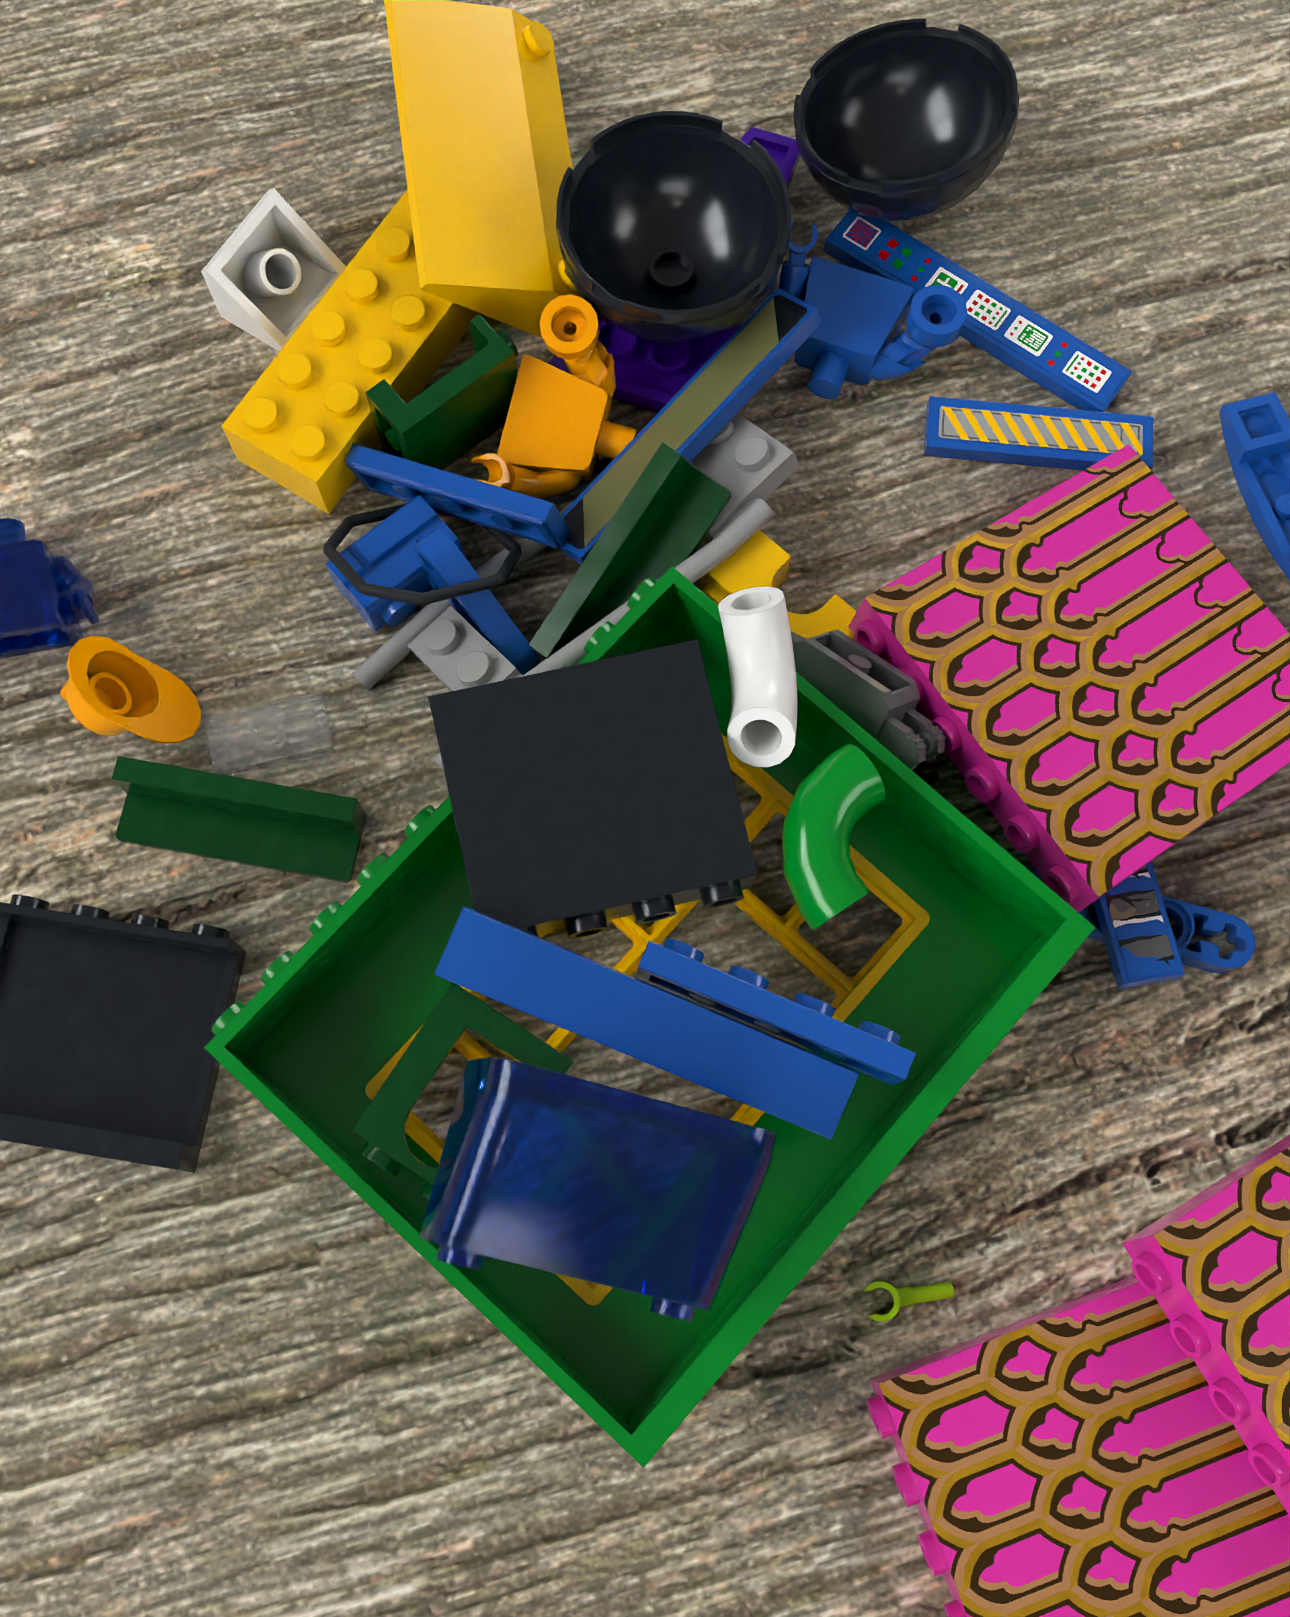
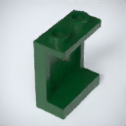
M480 314L469 321L474 355L407 403L403 401L385 379L365 392L379 440L385 453L444 470L505 425L518 376L515 360L518 356V350L511 337L503 328L497 326L493 329Z

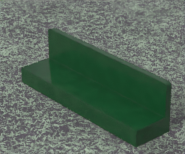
M662 442L528 645L544 657H550L627 602L634 591L646 579L652 577L658 580L672 566L675 568L693 555L731 499V491L694 467L683 455Z
M118 756L112 780L127 793L116 831V838L119 841L348 883L352 880L367 814L358 799Z

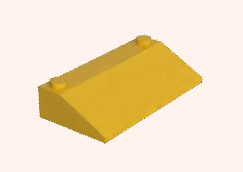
M384 0L420 289L542 338L539 322L542 311L550 301L558 296L568 294L584 298L564 272L565 265L556 229L559 188L567 168L570 167L573 170L552 33L540 22L532 21L511 8L449 0Z

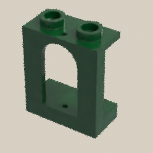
M452 982L353 1127V1132L367 1140L360 1153L395 1177L402 1167L405 1166L428 1181L420 1194L457 1218L464 1206L474 1213H479L485 1205L483 1202L544 1108L556 1090H560L573 1070L574 1061ZM467 1030L525 1070L473 1149L464 1159L449 1167H431L410 1152L405 1140V1123L410 1111L463 1032Z

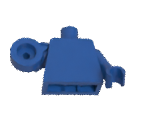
M791 220L790 233L792 231L793 220ZM814 222L811 231L812 238L807 245L797 246L790 239L787 248L790 251L789 259L782 262L778 288L818 308L823 323L796 350L794 360L798 366L812 370L808 381V389L816 396L825 399L837 398L841 392L844 380L862 386L869 384L872 378L878 381L900 378L924 365L926 362L922 361L923 358L937 347H944L953 343L961 334L967 316V306L961 294L953 288L944 285H929L922 288L912 298L909 308L914 290L913 286L815 256L812 257L810 266L805 264L806 253L815 247L818 238V229ZM906 318L907 329L898 335Z

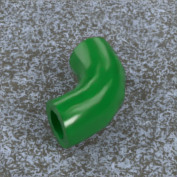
M846 744L830 754L798 785L782 825L783 874L800 914L812 931L870 893L858 876L850 858L849 838L855 823L867 811L884 801L886 793L882 779L873 763L865 753L852 744Z

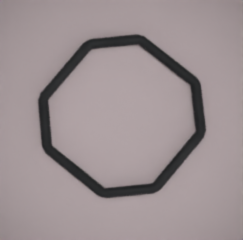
M405 504L351 515L345 518L323 546L324 554L359 593L417 605H427L501 586L507 581L522 555L521 546L507 533L483 526L509 551L508 556L496 575L425 593L366 583L336 548L353 527L385 520Z

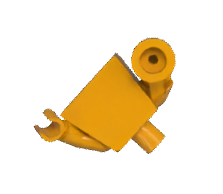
M571 294L558 296L550 301L542 311L539 322L541 336L550 352L559 358H563L571 374L533 356L523 354L497 455L486 453L471 459L473 463L484 464L489 471L488 481L476 480L542 500L573 490L580 480H591L598 455L615 459L637 436L638 429L608 422L612 404L611 399L616 389L614 359L612 354L608 353L604 345L598 341L600 329L597 313L584 298Z

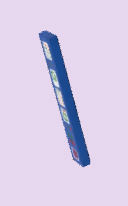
M849 210L825 239L823 251L848 267L913 286L914 290L910 305L914 295L920 289L929 285H944L953 288L961 294L967 306V316L960 334L961 337L1079 410L1105 412L1132 373L1131 370L886 220L863 216Z

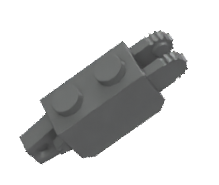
M838 629L808 639L791 631L796 672L908 768L913 770L921 762L926 760L930 762L936 759L937 755L945 752L946 737L943 735V730H939L938 725L933 726L931 720L915 710L920 699L916 680Z

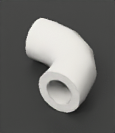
M753 587L730 594L718 605L727 650L731 685V709L727 742L732 753L742 762L753 767H770L780 764L789 757L795 746L797 730L796 670L783 591L774 587Z

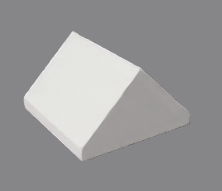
M272 188L265 193L201 272L220 316L280 352L346 266L284 198Z

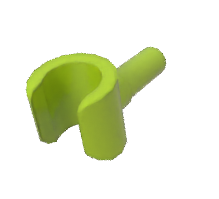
M876 1280L864 1289V1291H872L877 1288H884L893 1296L894 1304L888 1312L868 1314L869 1318L879 1322L891 1320L898 1313L899 1308L913 1306L918 1303L954 1298V1288L951 1282L896 1288L890 1282Z

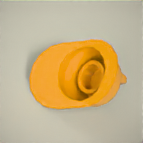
M92 635L79 639L69 650L67 660L69 678L63 684L60 695L67 701L68 707L75 719L86 729L104 736H118L130 731L142 738L158 743H180L191 738L199 728L201 709L196 696L184 681L168 670L133 653L127 647L107 637Z

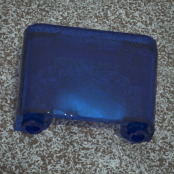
M496 1057L467 1060L419 1237L440 1244L436 1259L443 1262L481 1270L484 1256L651 1296L652 1301L649 1311L686 1321H693L696 1307L711 1310L770 1167L777 1134L755 1126L521 1062Z

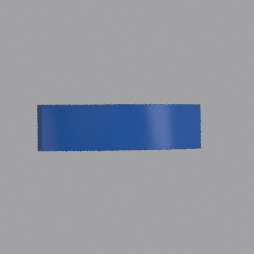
M1276 392L1223 405L1219 413L1232 470L1252 521L1270 554L1290 580V420Z

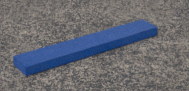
M463 905L434 975L828 1139L833 1137L859 1076V1073L852 1068Z

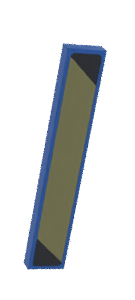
M777 288L561 514L571 532L564 547H559L558 549L579 564H582L661 443H665L691 462L823 323L818 308Z

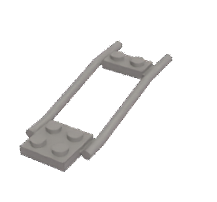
M739 413L690 462L694 467L729 489L732 493L731 499L705 536L711 542L675 567L677 571L692 583L731 557L774 516L772 509L764 500L800 467L792 450ZM572 503L559 511L560 514H562ZM525 538L516 540L515 542L521 546L522 555L513 571L548 546ZM506 548L474 570L480 578L496 575L508 556L509 551ZM447 599L427 604L352 674L369 691L411 651L450 691L560 669L563 666H574L587 654L584 651V647L592 634L607 621L615 625L630 608L627 607L628 601L529 672L522 675L513 664L455 610ZM439 753L433 760L443 769Z

